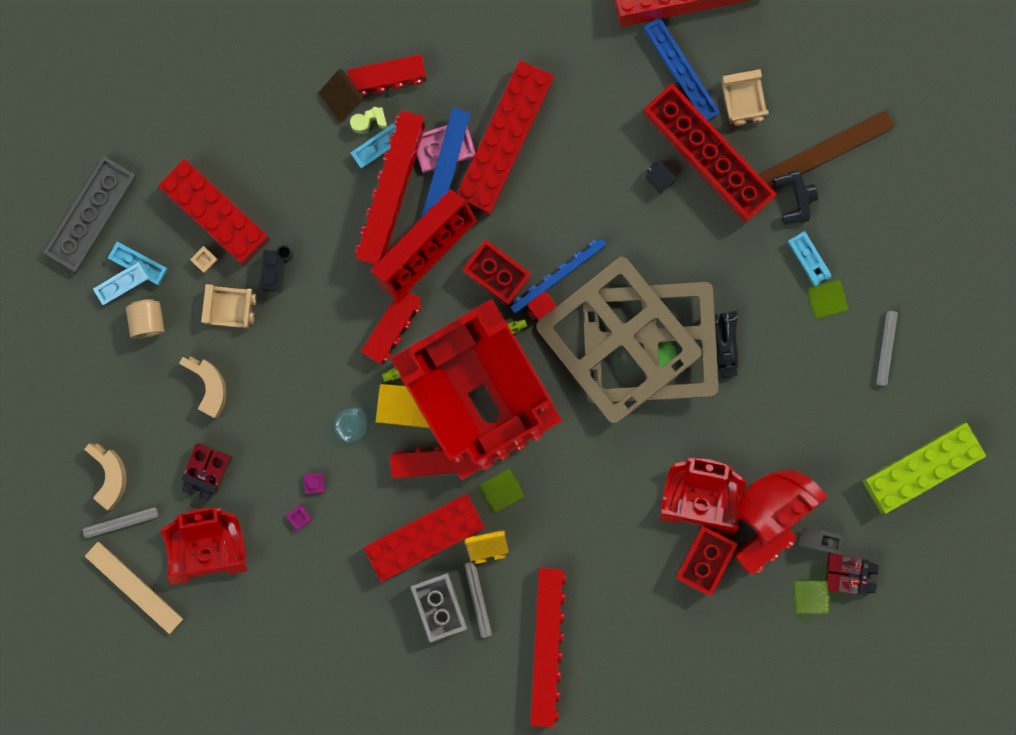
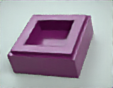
M302 504L285 515L296 531L313 520Z

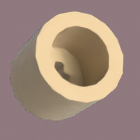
M151 299L141 300L126 306L130 338H145L165 333L159 301Z

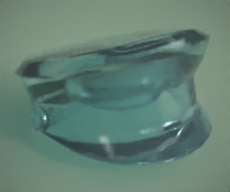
M358 407L340 411L334 422L336 435L346 442L360 440L367 431L368 417L366 412Z

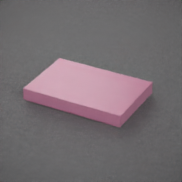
M447 125L423 133L417 153L422 173L435 170ZM468 127L466 128L457 163L473 158L476 154Z

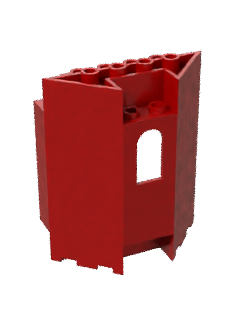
M492 299L390 358L461 480L481 468L483 471L493 466V461L506 459L510 456V451L523 449L527 446V441L540 439L544 436L543 432L562 422L550 396ZM483 384L499 409V418L493 423H487L482 420L467 394Z

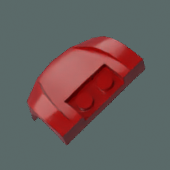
M688 458L684 462L675 463L670 467L667 476L659 520L678 524L679 520L714 527L716 532L735 536L738 530V520L735 522V510L747 484L746 479L735 473L732 467L711 459Z
M785 469L769 473L755 481L745 491L735 510V522L739 519L746 521L757 532L763 544L768 546L825 502L828 496L814 481L798 471Z
M219 508L197 509L176 516L175 521L160 530L166 545L168 555L167 579L171 585L190 582V577L227 571L228 575L247 571L242 531L237 517L232 513L223 512Z

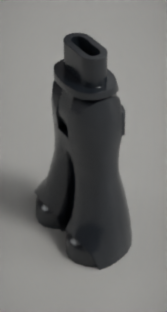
M738 311L720 314L725 343L721 336L719 314H715L718 370H721L722 378L738 376L736 369L738 367L736 365L738 364L736 341Z

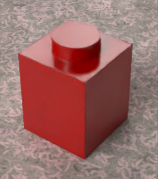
M544 291L527 304L528 310L526 312L532 320L536 319L539 321L557 306L546 291Z

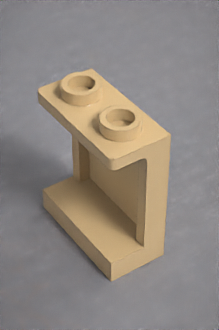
M761 69L722 77L721 85L729 125L741 126L746 124V121L752 120L754 123L762 122L769 115V111L766 110L760 81L762 77Z
M206 284L201 322L208 325L250 329V325L254 324L255 314L252 313L253 305H256L257 295L254 294L252 289L216 287Z

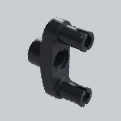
M798 170L773 177L775 188L788 185L794 187L798 205L797 211L781 215L783 225L809 222V203L818 201L815 184L805 186Z

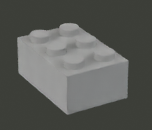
M449 573L410 586L430 642L467 629V624Z

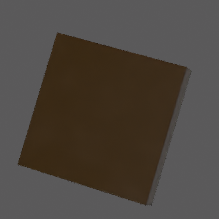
M343 69L337 70L318 92L340 123L345 121L364 100Z

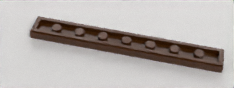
M885 110L758 175L773 189L775 188L773 177L788 174L789 171L798 170L800 174H803L893 129L895 126Z

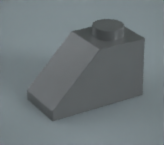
M802 527L799 546L840 555L843 536Z

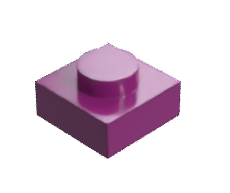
M324 473L304 474L305 494L325 492Z

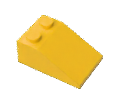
M380 384L376 413L377 423L430 428L406 386Z
M504 530L465 539L470 560H475L476 564L487 562L486 558L494 556V560L506 558L505 554L509 553Z

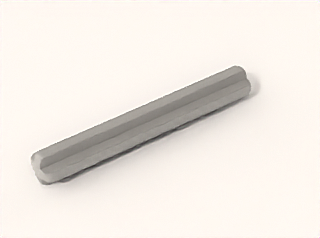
M887 311L876 380V384L880 386H886L888 383L898 313L895 311Z
M151 508L89 526L83 529V534L85 538H90L158 518L157 508Z
M474 561L467 562L464 566L481 637L486 638L491 636L492 632L478 572Z

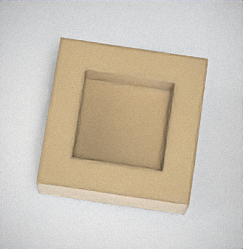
M204 246L190 259L205 274L218 261Z

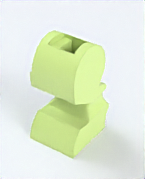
M373 107L371 110L365 111V115L355 114L350 120L353 131L359 134L369 132L373 120L377 121L379 128H387L383 108Z

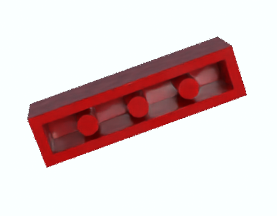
M421 54L347 70L349 79L363 97L371 92L384 93L386 89L394 88L398 90L404 88L405 85L412 84L417 86L423 84V81H427Z
M410 291L399 302L393 299L361 352L381 365L384 362L387 363L392 356L390 351L394 346L397 347L403 338L400 335L404 329L407 331L413 321L410 319L414 313L418 314L423 306L421 304L422 299Z
M435 447L431 452H425V448L413 449L414 453L407 454L406 450L394 451L395 455H390L392 478L457 473L442 447Z

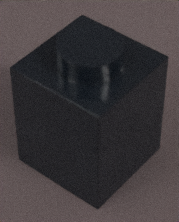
M662 162L658 165L654 163L647 170L646 179L660 194L676 180L673 173Z

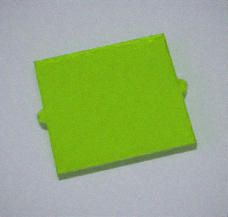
M840 280L807 288L811 300L810 305L813 307L816 318L849 310L845 298L846 293L843 291Z
M510 469L480 484L487 496L486 500H489L495 512L524 497L518 485L519 481H516Z
M794 581V599H796L797 613H830L829 599L831 596L828 593L827 581Z

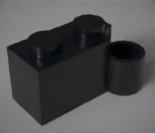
M281 245L277 251H263L260 288L263 291L282 292L285 262H289L293 258V251L288 246ZM284 249L289 250V256L287 258L280 257V254Z

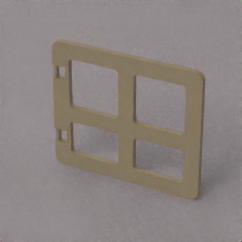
M625 257L617 258L554 310L539 320L536 325L537 331L605 417L614 424L623 420L638 406L642 405L681 372L700 359L702 355L700 347ZM619 275H623L647 304L644 310L625 324L619 320L599 295V291ZM588 302L612 331V334L582 359H577L555 332L554 327L583 303ZM654 319L661 321L683 349L678 356L662 368L657 367L634 338L637 332ZM623 346L648 378L617 404H613L589 375V371L618 347ZM681 360L684 365L674 371L671 366ZM634 397L637 402L627 408L624 403Z
M708 282L650 286L660 299L700 298L701 324L699 326L683 328L693 340L702 341L704 382L698 384L666 385L647 401L715 396L719 391L712 285ZM633 287L608 288L599 291V295L606 303L641 301L642 310L647 306ZM588 302L583 303L585 356L612 334V332L600 331L599 315ZM588 312H595V322L589 323ZM657 319L651 321L634 336L639 344L644 345V351L657 367H659V343L677 342L666 328L657 327ZM601 362L589 371L591 376V371L597 370L598 381L595 382L612 403L621 401L637 388L604 389L602 387ZM587 394V399H588L591 403H594V401H593V400L590 398V396ZM632 397L627 402H632L636 400L634 399V397Z

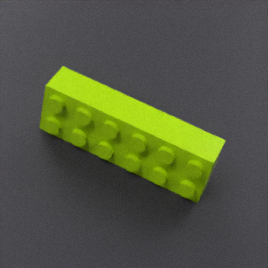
M967 422L960 423L862 479V482L880 513L887 514L986 457V454Z

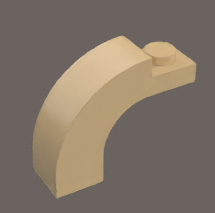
M191 356L188 359L182 357L179 364L199 374L205 383V396L198 409L218 419L226 402V386L221 373L214 365L204 359L198 365L200 361Z
M89 443L84 450L93 456L103 466L105 471V482L93 499L107 511L113 510L121 500L126 488L127 476L124 464L114 450H108L105 454L106 450L100 444Z

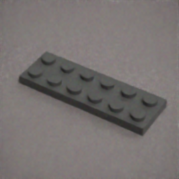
M103 156L43 253L78 273L137 176Z

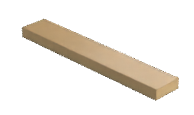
M97 542L85 555L92 564L169 634L184 620L100 542Z

